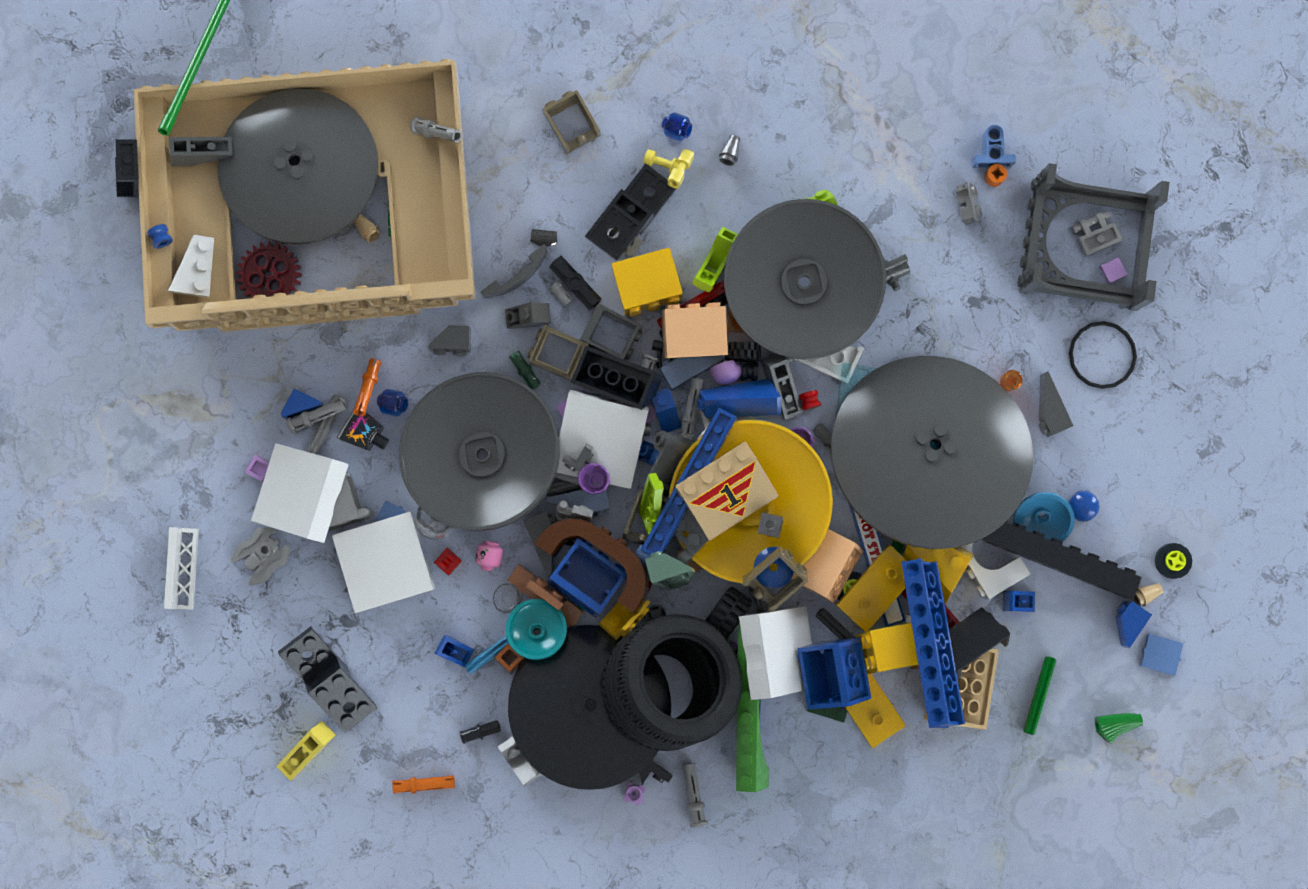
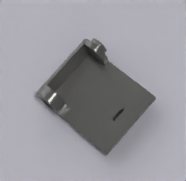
M659 431L654 437V447L660 453L649 474H657L664 487L662 495L669 497L674 472L683 455L696 441L666 431Z

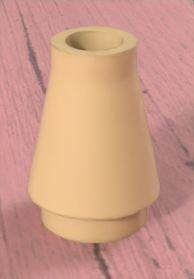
M362 214L353 222L363 240L373 242L379 237V227Z
M1156 583L1139 587L1133 602L1145 607L1159 595L1163 594L1162 586Z

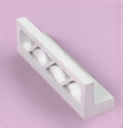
M169 527L164 609L194 610L199 529ZM182 532L193 533V540L188 546L182 542ZM186 551L191 555V562L187 566L181 562V555ZM186 571L190 576V582L183 586L179 578ZM182 592L189 596L188 605H178V596Z

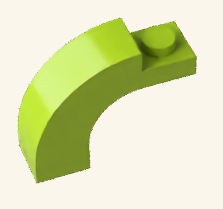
M722 226L705 261L692 281L693 285L702 291L710 293L726 265L728 253L738 234Z

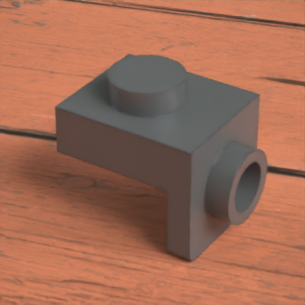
M586 443L577 460L565 455L562 460L565 463V467L572 471H580L584 463L589 464L594 456L591 453L594 447Z

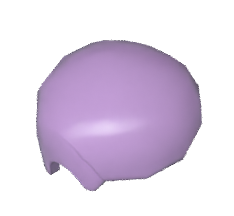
M734 360L722 362L711 367L709 370L714 382L719 385H730L736 382L742 373L739 362L736 364Z

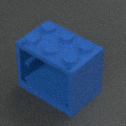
M577 539L547 583L596 618L627 577V573H625V568L620 564L616 563L614 565L611 563L605 553L593 550V545L585 539H582V541Z
M861 637L822 641L797 648L808 710L852 706L872 699Z

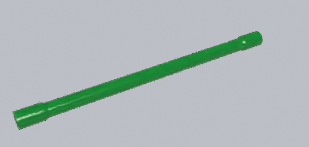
M230 0L218 1L168 111L158 127L160 134L169 136L178 112Z

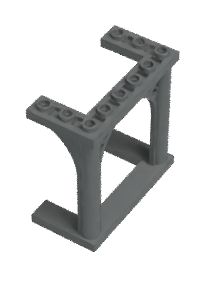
M1049 163L1031 182L1033 197L1029 199L1028 210L1031 211L1030 217H1027L1025 229H1028L1027 237L1025 236L1023 240L1025 255L1021 257L1020 267L1023 269L1022 275H1019L1017 287H1020L1019 293L1028 294L1030 291L1119 304L1129 306V310L1138 311L1152 303L1155 298L1157 281H1146L1154 215L1155 210L1167 202L1170 182L1161 181L1146 194L1068 181L1056 174L1057 164ZM1050 198L1055 202L1056 209L1054 211L1046 207L1045 199ZM1066 199L1065 204H1061L1060 200ZM1081 203L1142 212L1132 288L1078 280L1062 273L1052 262L1046 246L1047 231L1053 218L1064 208ZM1043 212H1045L1046 214H1048V219H1047V220H1043V219H1042V218L1044 217V213H1043ZM1039 233H1043L1044 236L1042 238L1039 237ZM1037 251H1042L1043 256L1041 258L1036 259V257L1039 255V252ZM1039 262H1046L1048 264L1047 270L1043 273V263ZM1051 271L1055 272L1056 277L1050 275V278L1046 276L1049 275Z

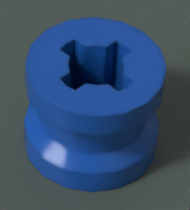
M165 224L154 226L147 231L149 238L153 240L152 245L155 249L166 247L173 242L171 235L167 233L168 228Z

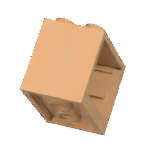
M720 302L708 303L706 307H700V303L688 304L686 308H680L678 304L668 305L666 309L661 310L664 358L728 355L726 306H720Z
M828 529L818 550L804 564L808 571V582L802 587L835 604L863 550L855 542ZM795 573L791 580H793L797 576Z

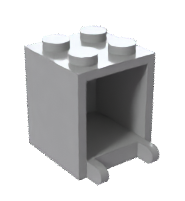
M348 472L345 474L341 491L336 499L328 531L373 516L372 510L361 507L352 476Z

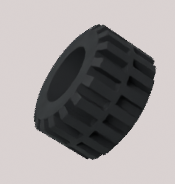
M732 586L727 589L705 619V622L716 627L728 639L740 623L739 617L745 616L751 607L752 600Z

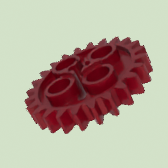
M269 241L266 247L260 242L259 249L253 245L252 253L246 250L247 258L244 256L240 257L244 263L237 264L241 271H236V274L241 276V278L236 281L243 284L239 289L241 291L246 290L244 296H251V298L255 295L272 297L276 293L291 295V291H297L294 286L301 285L297 278L302 277V274L297 271L302 269V267L295 265L299 261L298 258H292L294 253L292 251L287 253L288 248L284 246L281 249L279 243H276L273 247V244ZM261 258L267 259L264 266L258 265ZM282 263H285V270L282 272H278V266ZM270 272L273 273L272 276L269 275V276L267 277V276L265 275L266 273H270ZM259 276L261 278L260 283L253 285V279ZM279 282V289L272 291V284Z

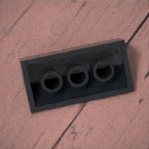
M585 345L570 383L643 410L656 395L663 376L656 371Z

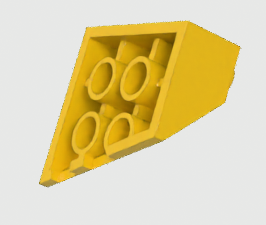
M907 545L903 553V557L907 561L922 558V561L937 562L945 605L974 556L973 553L961 546L949 549H925Z

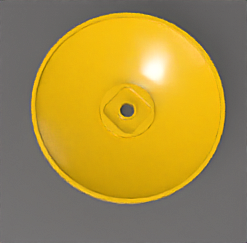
M760 420L734 422L714 461L746 441L779 497L708 541L692 558L693 561L709 573L737 583H743V576L754 569V561L757 555L769 547L780 546L784 550L788 549L794 557L793 560L797 564L801 563L804 565L822 544L831 522L833 509L830 479L822 460L815 450L793 431L781 425ZM702 437L691 445L680 460L671 481L669 497ZM762 512L784 518L779 538L757 533ZM687 531L683 533L684 537L689 535ZM679 540L683 549H686L687 546ZM775 563L770 565L771 571L777 570L778 567Z

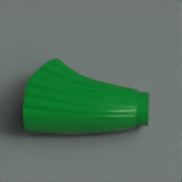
M1120 713L1095 717L1096 732L1110 744L1121 734L1143 726L1141 714Z

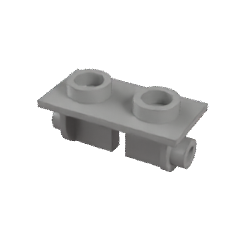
M966 182L967 187L964 184L958 185L956 190L958 203H966L967 205L960 207L962 222L965 225L972 224V220L980 223L979 217L982 216L980 205L976 204L975 198L978 197L976 187L970 182Z

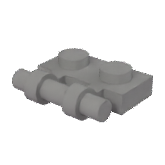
M1109 211L1098 212L1094 214V217L1080 220L1078 224L1071 227L1074 234L1081 231L1084 235L1077 240L1085 257L1123 240L1116 223L1107 225L1105 221L1111 218ZM1097 224L1100 229L1091 232L1089 227Z
M563 500L557 505L555 520L558 522L565 519H581L591 523L594 510H590L582 505H574L573 508H570L567 502Z

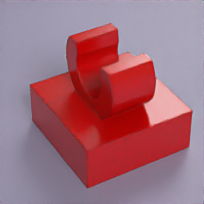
M447 547L433 563L450 576L462 560Z

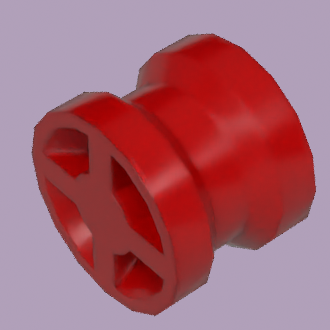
M818 390L798 395L803 403L802 411L822 406L821 401L817 397L819 394Z

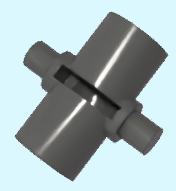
M906 254L891 261L885 260L883 257L886 269V284L891 286L894 291H898L901 288L898 283L899 278L910 273Z

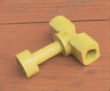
M648 149L644 156L643 164L646 163L650 167L653 164L668 168L670 173L668 185L679 189L684 179L685 169H689L694 160V152L683 149L678 159L673 158L672 161L656 156V151Z

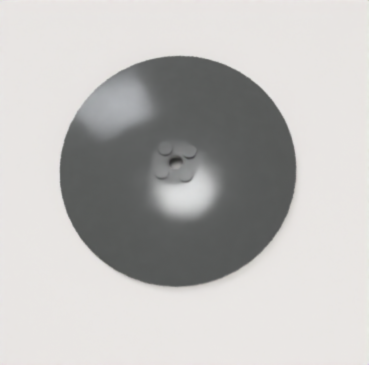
M914 356L887 363L866 375L854 386L842 403L835 419L831 438V458L835 477L841 492L854 511L868 525L886 537L906 545L925 549H949L965 546L983 539L1000 528L1012 516L1023 500L1030 483L1033 469V445L1027 422L1015 400L988 374L972 365L951 358ZM937 441L940 444V449H932L930 442Z

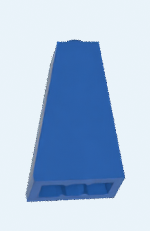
M769 379L699 391L700 399H697L698 409L703 412L706 418L714 417L718 407L737 417L781 415V396Z

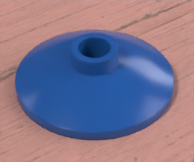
M769 547L762 550L754 561V568L778 547ZM779 557L773 562L778 567L776 571H771L769 565L756 577L766 587H783L790 582L794 575V571Z

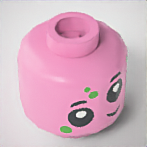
M483 541V543L477 546L475 562L481 565L482 570L492 571L493 567L501 565L503 549L497 542Z

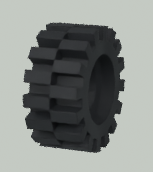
M748 341L727 342L728 355H725V360H734L735 362L761 360V346L757 343Z

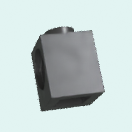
M762 512L757 533L779 538L784 518Z

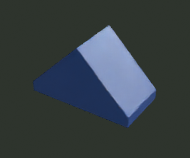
M294 388L281 412V416L284 419L295 417L305 410L310 412L324 405L319 400Z
M1003 591V611L1035 612V592Z
M444 635L434 654L465 667L474 649L449 635Z

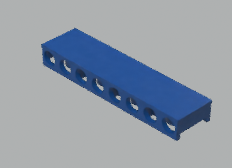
M922 558L901 561L929 728H949L950 726L965 724L938 564L936 561H922Z

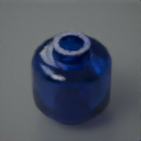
M673 112L663 119L662 128H664L665 136L682 141L690 136L692 124L687 116Z
M385 389L378 396L377 405L382 414L400 416L408 408V398L402 391Z

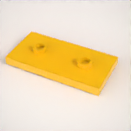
M888 545L836 604L864 632L869 631L906 588L901 561L907 560L891 545Z
M867 674L872 699L852 706H846L845 708L871 748H874L906 725L873 675Z

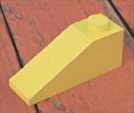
M323 721L319 722L309 730L276 767L291 781L326 747L336 734Z

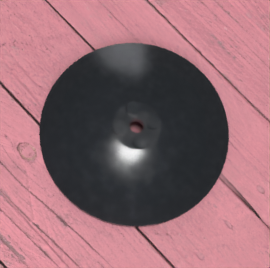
M600 625L567 628L566 639L562 647L555 654L540 660L524 658L514 675L508 698L510 729L516 745L524 758L534 769L549 780L569 788L581 790L604 789L621 784L640 773L658 753V750L643 747L625 736L619 730V727L616 726L614 720L611 719L610 713H608L604 700L605 697L603 696V672L611 651L623 637L620 636L615 640ZM654 656L648 657L643 671L645 690L655 707L671 717V695L666 676ZM589 699L596 702L597 706L593 711L585 708V702Z

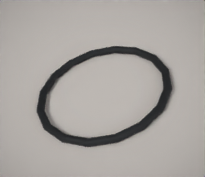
M1102 321L1090 323L1077 332L1071 341L1069 358L1071 367L1080 380L1089 386L1105 389L1116 387L1128 379L1135 368L1137 353L1135 343L1127 331L1117 324ZM1101 325L1116 328L1123 333L1131 344L1133 354L1131 367L1126 375L1115 383L1105 385L1092 383L1084 378L1076 368L1073 357L1075 342L1079 336L1089 328Z

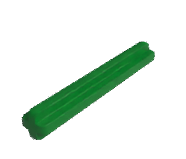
M1046 656L1023 729L1025 733L1034 735L1056 664V659Z

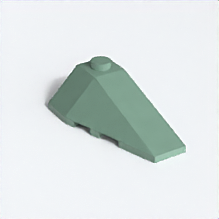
M662 551L652 553L650 558L645 559L651 583L669 591L688 585L691 581L690 578H693V574H695V570L692 567L666 553L662 554Z

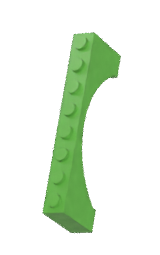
M738 624V661L742 674V693L740 694L741 698L737 707L736 791L758 792L769 787V767H767L761 743L760 699L751 700L746 654L743 647L741 627Z

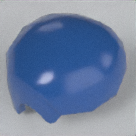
M1077 491L1069 500L1074 517L1078 521L1088 522L1099 512V501L1089 491Z

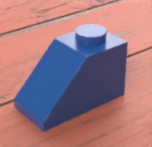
M666 388L657 391L651 402L661 430L671 432L681 428L670 389Z
M1126 601L1122 602L1117 608L1118 614L1115 619L1121 646L1130 648L1152 614L1135 602Z

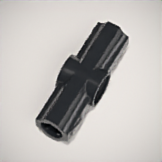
M562 255L556 258L549 266L553 273L567 286L568 290L589 311L595 308L602 300L584 280L582 275L577 273ZM573 279H579L581 284L579 287L574 288L570 285V282Z

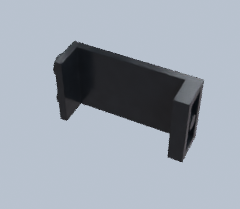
M115 139L117 197H138L137 140Z
M982 607L949 629L957 680L961 678L962 669L997 644L1001 643L1006 647L1009 643V630Z

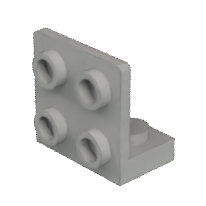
M513 736L498 746L523 786L528 785L542 775L524 758Z

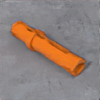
M374 358L369 359L366 373L362 376L363 382L353 409V413L357 416L359 410L361 412L360 416H365L382 364L378 359H376L375 365Z
M452 775L393 780V794L412 792V794H415L416 791L454 789L455 777Z

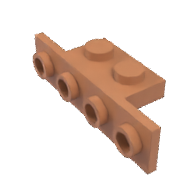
M518 564L507 580L531 599H543L557 610H561L569 627H573L584 612L566 599L560 591L551 588L544 579L536 577L520 564Z

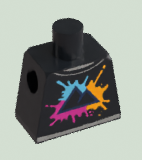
M360 410L358 416L352 412L337 438L368 451L374 445L384 450L389 442L388 438L381 435L384 427L367 412L365 416H360Z

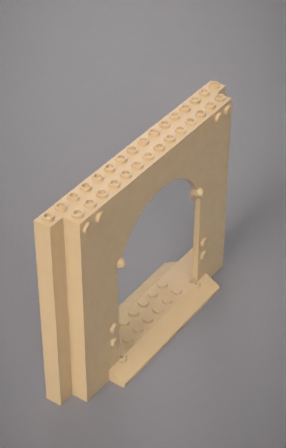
M442 59L440 62L422 61L420 64L406 62L398 66L384 64L375 68L363 66L360 69L353 70L351 68H342L340 71L322 70L319 73L305 71L297 75L283 73L280 76L274 77L263 75L260 78L242 77L240 80L221 79L218 82L204 80L200 83L191 84L169 136L160 134L158 127L167 113L179 85L162 84L160 87L142 86L140 89H134L145 324L151 329L172 327L176 331L218 328L222 332L414 315L420 314V309L458 306L457 301L476 299L463 134L461 141L455 143L438 137L426 138L423 134L415 135L410 129L412 120L415 117H421L425 121L433 120L437 125L458 129L462 132L458 72L455 60ZM299 88L318 90L333 95L352 107L366 123L377 149L378 175L380 177H387L395 285L371 288L361 285L349 290L345 287L335 288V291L318 289L314 291L315 293L296 291L294 295L276 293L272 297L255 295L250 299L236 300L231 209L227 205L220 189L217 168L218 160L194 166H171L169 137H224L230 125L244 109L258 99L277 91ZM165 224L168 228L167 233L171 235L173 242L166 247L155 249L152 245L153 240L149 238L147 231L154 226ZM193 235L214 238L210 295L208 298L167 292Z

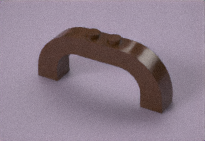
M581 519L558 521L541 533L534 544L553 557H556L568 541L585 539L621 563L627 573V584L617 602L633 613L638 614L648 595L649 579L643 562L634 552L627 548L629 545L620 537L617 540L612 538V532L604 526L599 529L595 525Z

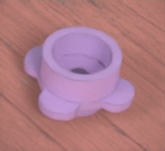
M628 782L623 800L640 805L643 802L642 794L645 792V787Z

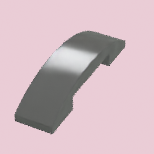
M543 244L528 256L531 264L502 286L495 280L480 292L484 298L498 297L524 284L541 266L547 254V247Z

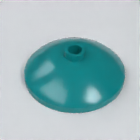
M531 599L520 603L512 610L506 622V637L509 645L517 654L531 660L545 659L555 654L562 647L567 635V623L562 611L557 610L543 599ZM539 629L541 633L534 635V630Z

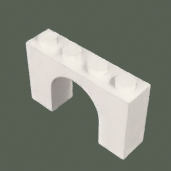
M973 543L961 546L962 548L973 553ZM973 556L965 570L969 579L975 581L977 585L975 589L979 596L985 599L994 597L1030 575L1021 557H1016L997 569L989 570L980 566Z

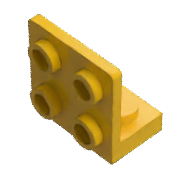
M647 600L638 614L633 613L618 602L601 620L599 625L615 640L620 636L624 637L649 611L647 606L651 602Z

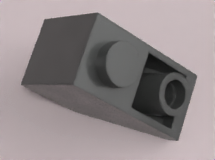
M529 302L505 309L507 329L537 327L551 323L549 303Z
M449 325L428 345V349L434 355H445V352H453V355L464 356L465 352L470 353V326Z

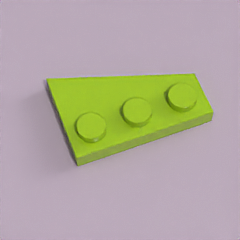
M656 473L648 474L638 510L648 536L661 514L662 492L664 491L663 483L658 479Z

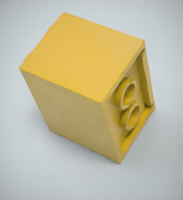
M670 247L611 263L612 273L625 316L636 317L641 315V311L645 310L654 312L659 310L660 306L678 305L679 301L682 300L683 292Z
M912 623L870 630L855 635L856 638L861 637L867 674L919 665Z

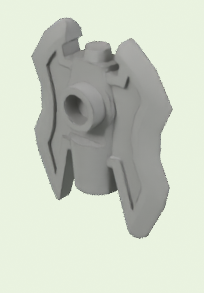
M257 528L249 540L239 543L232 555L231 563L248 557L244 561L246 567L251 571L258 568L248 582L251 586L266 582L270 579L274 570L287 563L289 546L284 545L280 549V541L277 538H271V535L276 533L274 528Z

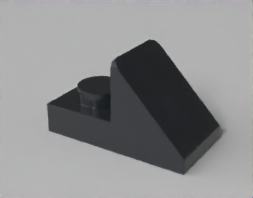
M653 761L640 772L642 785L651 772L654 773L652 777L661 783L664 780L669 783L673 777L671 773Z

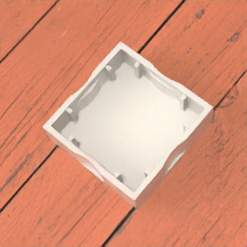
M570 390L559 436L560 459L557 473L578 477L580 471L568 469L562 460L565 455L577 460L587 443L594 447L591 451L594 456L589 463L599 464L606 468L610 474V485L631 489L649 407H644L643 410L619 401H609L596 395Z
M275 443L251 521L324 543L333 516L334 505L341 491L349 464Z
M407 512L332 535L355 613L436 589L428 561L422 551L421 537L413 512Z
M806 606L740 616L739 620L747 660L751 700L774 698L804 691L797 648L812 644Z

